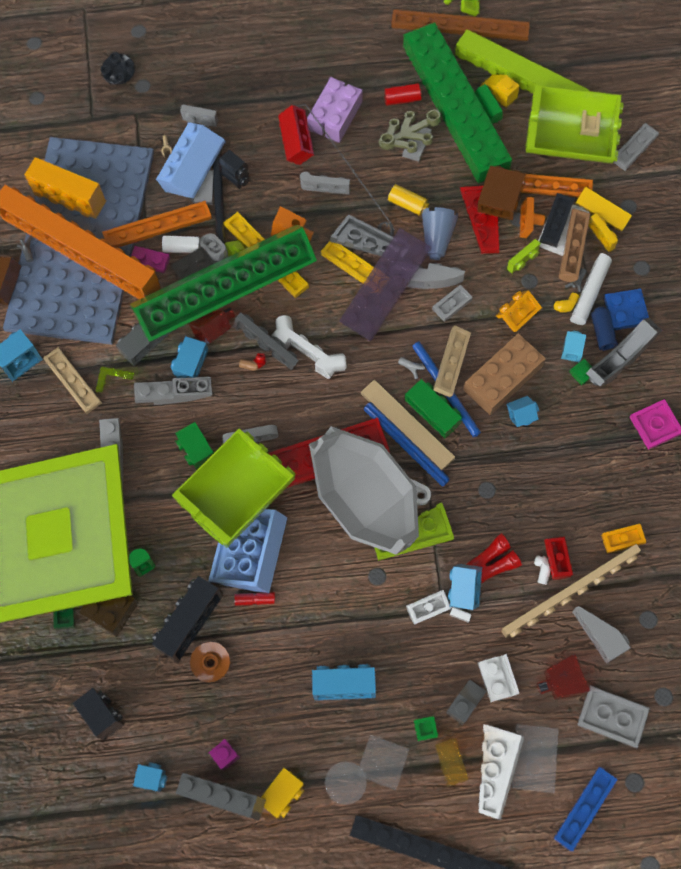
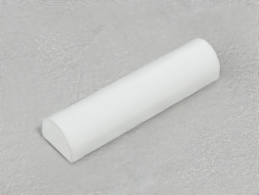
M601 253L595 260L571 315L570 322L578 325L586 323L612 262V259L606 254Z

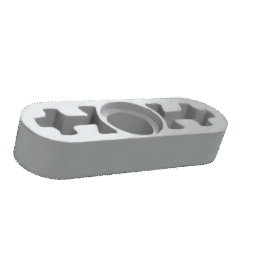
M276 425L242 430L244 433L248 431L254 437V442L272 440L278 437ZM230 432V433L224 434V435L222 436V438H223V444H224L235 432Z

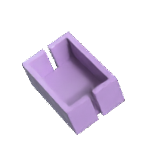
M330 77L311 111L313 115L310 113L307 118L309 130L323 135L324 131L321 126L323 127L324 123L325 131L331 140L340 143L362 103V90L349 84L346 87L344 82Z

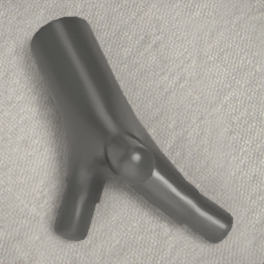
M31 235L26 243L24 239H20L22 245L17 244V247L23 251L28 263L33 261L30 250V243L33 238Z
M581 268L577 281L570 282L565 287L572 286L575 288L577 286L578 292H582L581 282L587 271Z

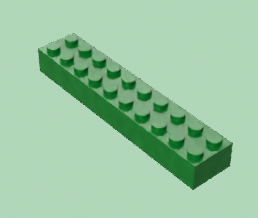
M431 23L404 34L403 48L437 110L440 112L444 123L477 183L479 184L486 180L490 166H500L510 170L511 156L436 23Z
M296 224L131 303L130 306L145 337L150 342L312 264L317 259L304 228Z

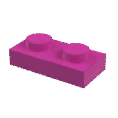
M137 246L134 247L131 255L136 257L141 264L149 265L155 271L165 273L170 259L169 254Z

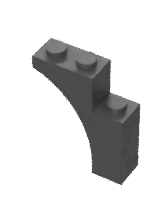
M650 318L643 319L612 352L589 369L586 373L589 376V380L596 386H603L612 382L627 365L632 364L663 330Z

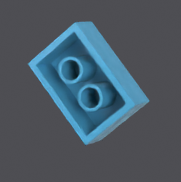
M369 664L358 665V668L351 669L349 665L337 666V669H329V666H318L317 670H312L314 700L376 698L375 668H370Z

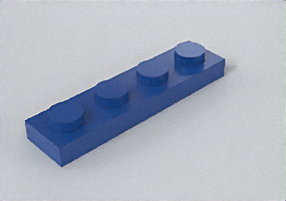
M598 767L553 839L572 852L618 779L601 767Z

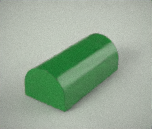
M486 84L482 85L475 91V94L491 123H497L503 120V110Z
M135 549L131 552L129 562L138 577H142L156 567L144 549Z

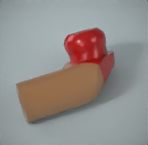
M258 353L252 361L241 358L239 367L256 371L266 364V355Z

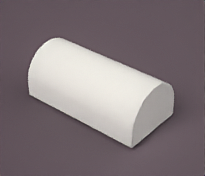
M163 236L162 249L164 253L200 254L199 237Z
M444 590L406 606L414 624L451 609Z

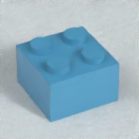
M21 329L13 332L5 341L0 343V367L12 382L43 360Z

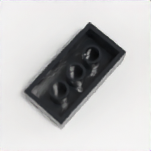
M200 576L189 583L187 593L178 599L176 603L177 608L173 614H168L164 620V627L161 631L158 630L152 638V645L176 663H179L223 597L219 588Z

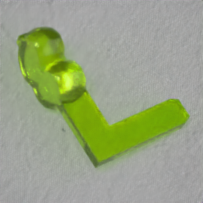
M101 366L96 392H103L106 375L133 380L134 373Z

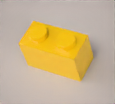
M283 768L261 796V798L266 800L264 808L279 819L280 816L284 818L292 808L289 805L293 799L298 800L304 793V783Z

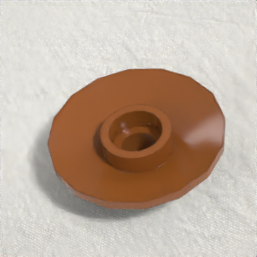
M202 643L191 654V671L201 681L208 683L216 682L223 678L229 670V653L219 643ZM209 660H214L215 662L212 667L207 665Z

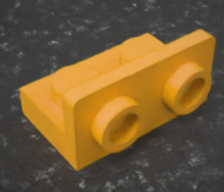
M529 290L515 293L512 296L513 300L509 304L505 303L499 308L500 312L496 315L497 318H503L513 332H517L542 308Z

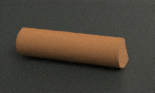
M572 209L559 272V278L565 282H575L579 278L591 214L577 209Z

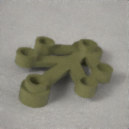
M430 110L427 112L425 120L410 127V124L415 121V113L407 111L404 114L405 119L400 132L395 134V131L400 128V122L394 118L389 121L388 132L381 135L379 139V146L384 150L399 147L406 148L409 153H414L417 151V143L415 141H401V139L420 140L424 145L432 144V134L415 132L429 125L437 126L441 121L440 112Z

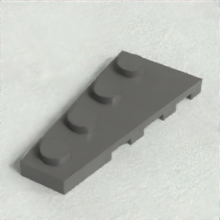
M349 214L330 237V242L398 262H403L411 250L410 245Z
M240 312L235 318L233 328L237 331L242 329L245 337L249 340H257L260 348L264 351L271 350L272 356L292 370L299 361L296 359L297 356L292 351L285 350L279 340L276 338L272 339L267 335L268 332L263 327L255 325L249 315H243Z

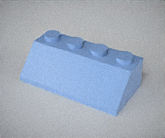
M189 122L156 180L165 192L194 199L226 141L205 126Z

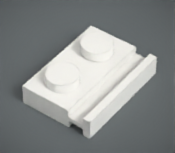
M507 654L478 662L490 703L519 695Z

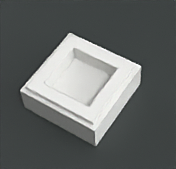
M455 607L452 608L450 616L468 623L471 618L470 613Z

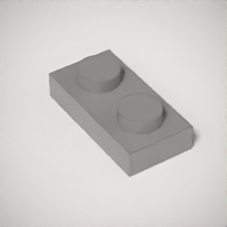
M182 105L180 111L184 121L200 123L205 126H217L218 117L216 111Z
M459 285L432 307V310L446 322L470 303L473 297Z

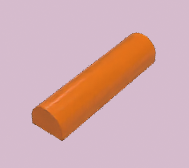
M525 174V185L522 193L556 196L559 193L578 198L585 187L592 190L593 180Z

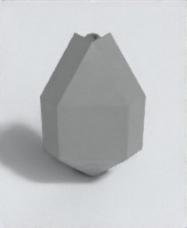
M330 426L325 435L309 444L318 497L352 540L396 555L414 543L419 537L416 485L382 444Z

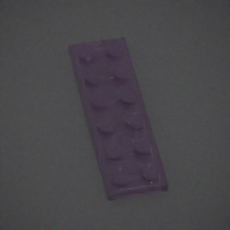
M399 228L339 322L371 342L432 249L431 246Z

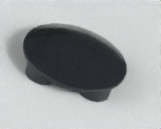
M112 52L103 62L100 71L105 81L113 85H121L133 77L135 64L129 56Z

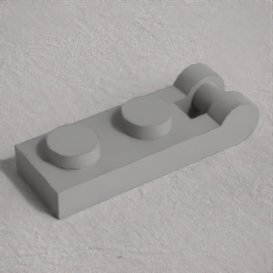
M308 172L300 174L301 188L303 190L350 194V179L343 177L332 178L325 175L312 176Z

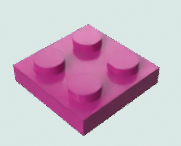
M665 399L630 415L631 421L648 450L681 435V426Z

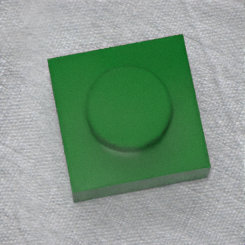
M583 359L570 369L569 373L582 386L589 381V376L586 373L592 366Z
M434 716L414 720L417 741L438 738Z

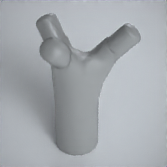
M403 357L398 361V364L407 367L413 373L415 379H418L416 370L425 369L423 363H414Z

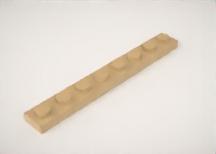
M635 544L503 627L501 632L505 638L510 635L512 638L522 632L521 628L525 625L531 627L539 621L538 617L541 615H550L556 611L554 607L560 603L562 606L573 600L571 597L576 593L580 596L588 591L589 588L587 586L592 583L595 585L601 583L606 579L604 577L606 574L611 573L613 575L622 569L621 565L625 562L629 565L637 560V555L641 551L640 548Z

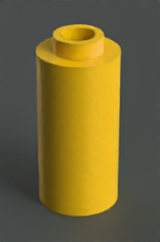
M397 184L393 186L388 196V201L419 216L422 215L423 209L430 206L428 199Z

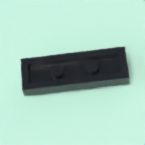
M557 193L541 235L540 243L557 248L575 198Z

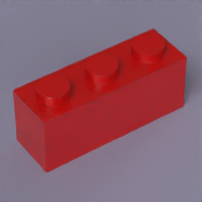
M291 105L280 113L278 118L286 159L289 162L301 165L311 158L314 152L305 110Z

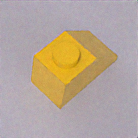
M492 75L480 85L481 87L486 84L497 102L505 108L518 98L520 85L508 75Z

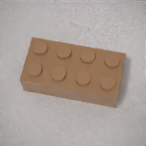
M518 333L465 382L463 390L491 416L543 367L546 358Z

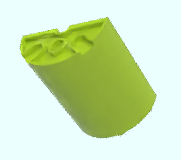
M535 85L525 153L610 164L617 161L618 150L616 149L620 141L618 131L622 124V118H619V113L622 114L624 103L621 102V95ZM583 110H586V115L595 117L597 112H601L598 136L580 135Z
M240 429L172 494L180 506L187 510L191 517L208 534L226 548L295 480L294 476L296 475L290 467L287 466L285 468L282 466V461L276 455H269L267 453L268 449L262 443L257 444L254 442V437L248 431L244 433Z

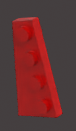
M483 186L460 187L481 254L499 253L498 217L478 212V201Z

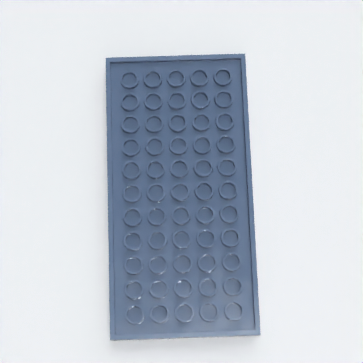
M50 137L44 161L99 183L106 203L95 219L92 217L87 218L76 210L70 211L64 205L54 204L44 197L39 198L35 196V201L40 205H46L55 214L56 212L60 213L65 217V220L69 222L74 221L84 231L89 230L96 238L101 239L103 238L102 231L140 220L154 150L151 148ZM26 233V237H25V241H24L25 243H26L28 237L30 236V235L27 234V233ZM33 237L30 243L33 261L26 262L22 251L19 261L22 267L8 305L3 330L6 332H17L21 329L24 334L112 345L124 290ZM134 243L119 248L127 256L131 257Z

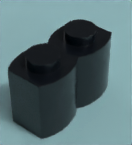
M228 150L220 158L219 162L222 167V175L240 189L249 182L248 165L234 152Z

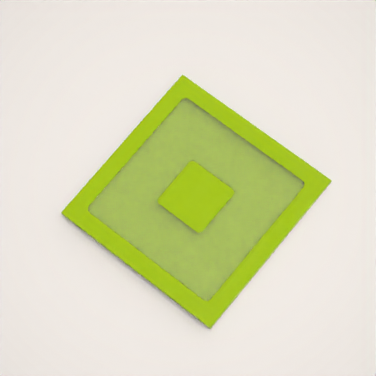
M118 444L0 471V623L132 595Z

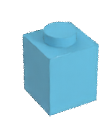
M567 331L561 359L580 362L586 335L579 331Z

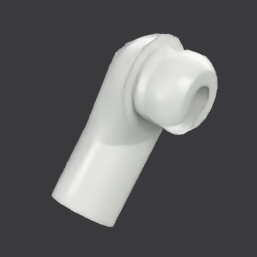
M538 555L534 561V564L540 566L541 569L538 583L547 585L551 568L547 557Z

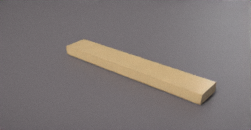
M375 380L361 391V395L368 402H372L441 470H444L455 459V456Z

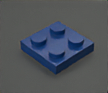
M641 289L604 295L606 309L610 310L614 330L637 327L643 319L649 318Z

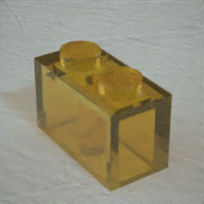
M456 739L436 744L434 748L447 788L467 782L469 779Z

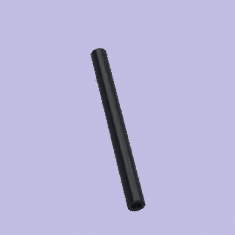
M220 150L213 163L216 236L225 245L222 167L219 163L221 158Z

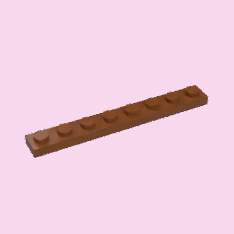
M393 9L391 28L416 30L435 22L441 33L463 35L467 29L482 37L528 41L530 22Z

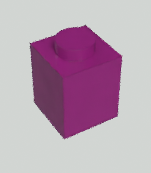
M226 739L208 752L223 771L240 758Z

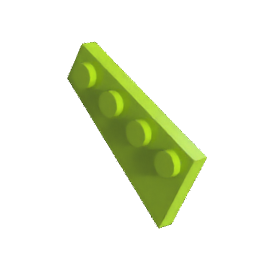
M442 502L437 504L435 508L429 511L426 510L418 516L419 537L409 548L397 555L454 540V535ZM374 547L378 561L397 556Z

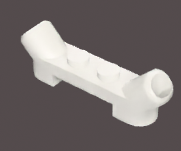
M283 315L276 319V331L271 335V338L279 340L285 350L292 345L316 362L315 371L327 379H330L334 372L345 371L347 365L343 353L326 355L321 347L318 345L313 346L305 336L298 335L293 331L291 317Z

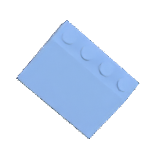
M265 509L228 548L218 542L208 582L254 592L269 593L287 517L276 510Z

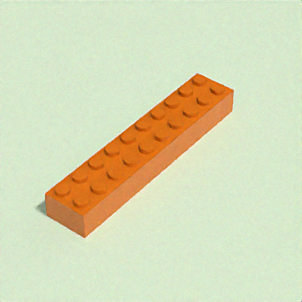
M4 185L0 190V216L6 222L33 236L35 239L137 299L146 297L161 289L156 271L151 266L141 264L134 256H127L122 249L110 246L109 242L105 239L96 238L91 231H84L74 221L69 222L65 220L63 215L58 212L55 214L46 205L36 203L31 196L22 195L17 188H10Z

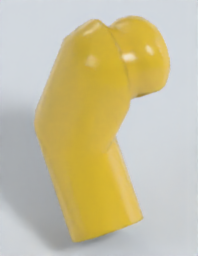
M571 293L568 300L556 301L554 309L562 313L571 312L580 296L576 293Z

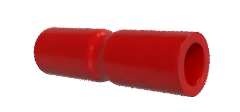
M275 592L235 594V606L275 604Z

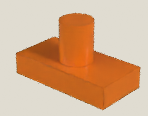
M526 197L521 204L520 237L527 238L531 234L533 224L543 226L545 222V215L534 213L533 197Z

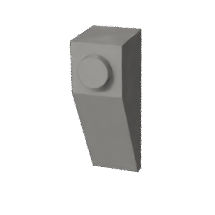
M580 606L573 610V614L606 664L630 649V642L625 634H621L619 630Z

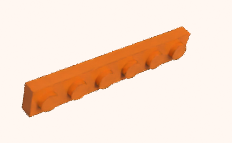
M202 201L102 231V235L109 242L110 246L119 248L211 220L212 215L206 201Z

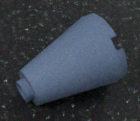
M435 207L434 211H429V208H425L422 211L426 255L430 256L431 260H440L447 251L458 220V213L454 215V211L451 209Z

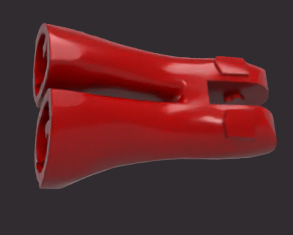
M501 533L481 554L465 565L482 567L481 583L502 572L522 566V563L517 554L512 550L495 563L486 566L487 563L511 549L508 540Z

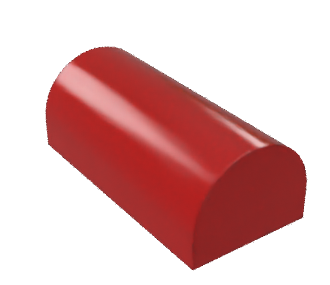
M411 84L385 88L384 99L386 106L421 101L420 85Z
M565 537L545 539L544 543L552 579L560 580L573 576Z

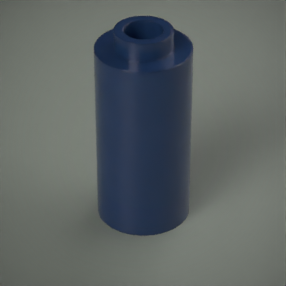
M605 307L596 308L591 317L599 350H611L617 347L618 343L610 310L605 309Z

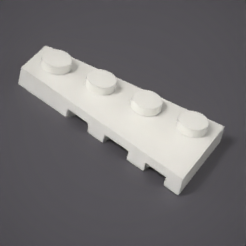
M484 724L483 732L485 733L482 744L483 764H481L482 784H480L479 813L501 820L524 737Z

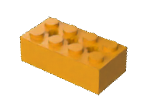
M34 158L24 174L34 195L39 198H47L54 204L64 205L70 211L76 210L87 218L92 217L96 219L106 203L99 183L39 158Z

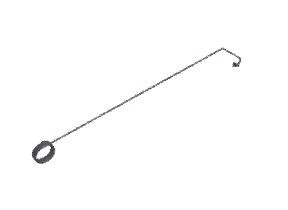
M306 104L297 105V107L305 105L308 108ZM341 154V156L343 157V159H344V160L346 161V163L349 165V163L347 162V160H346V159L344 158V156ZM382 222L378 225V230L380 231L384 223L386 226L389 225L391 229L390 236L394 235V226L391 222Z

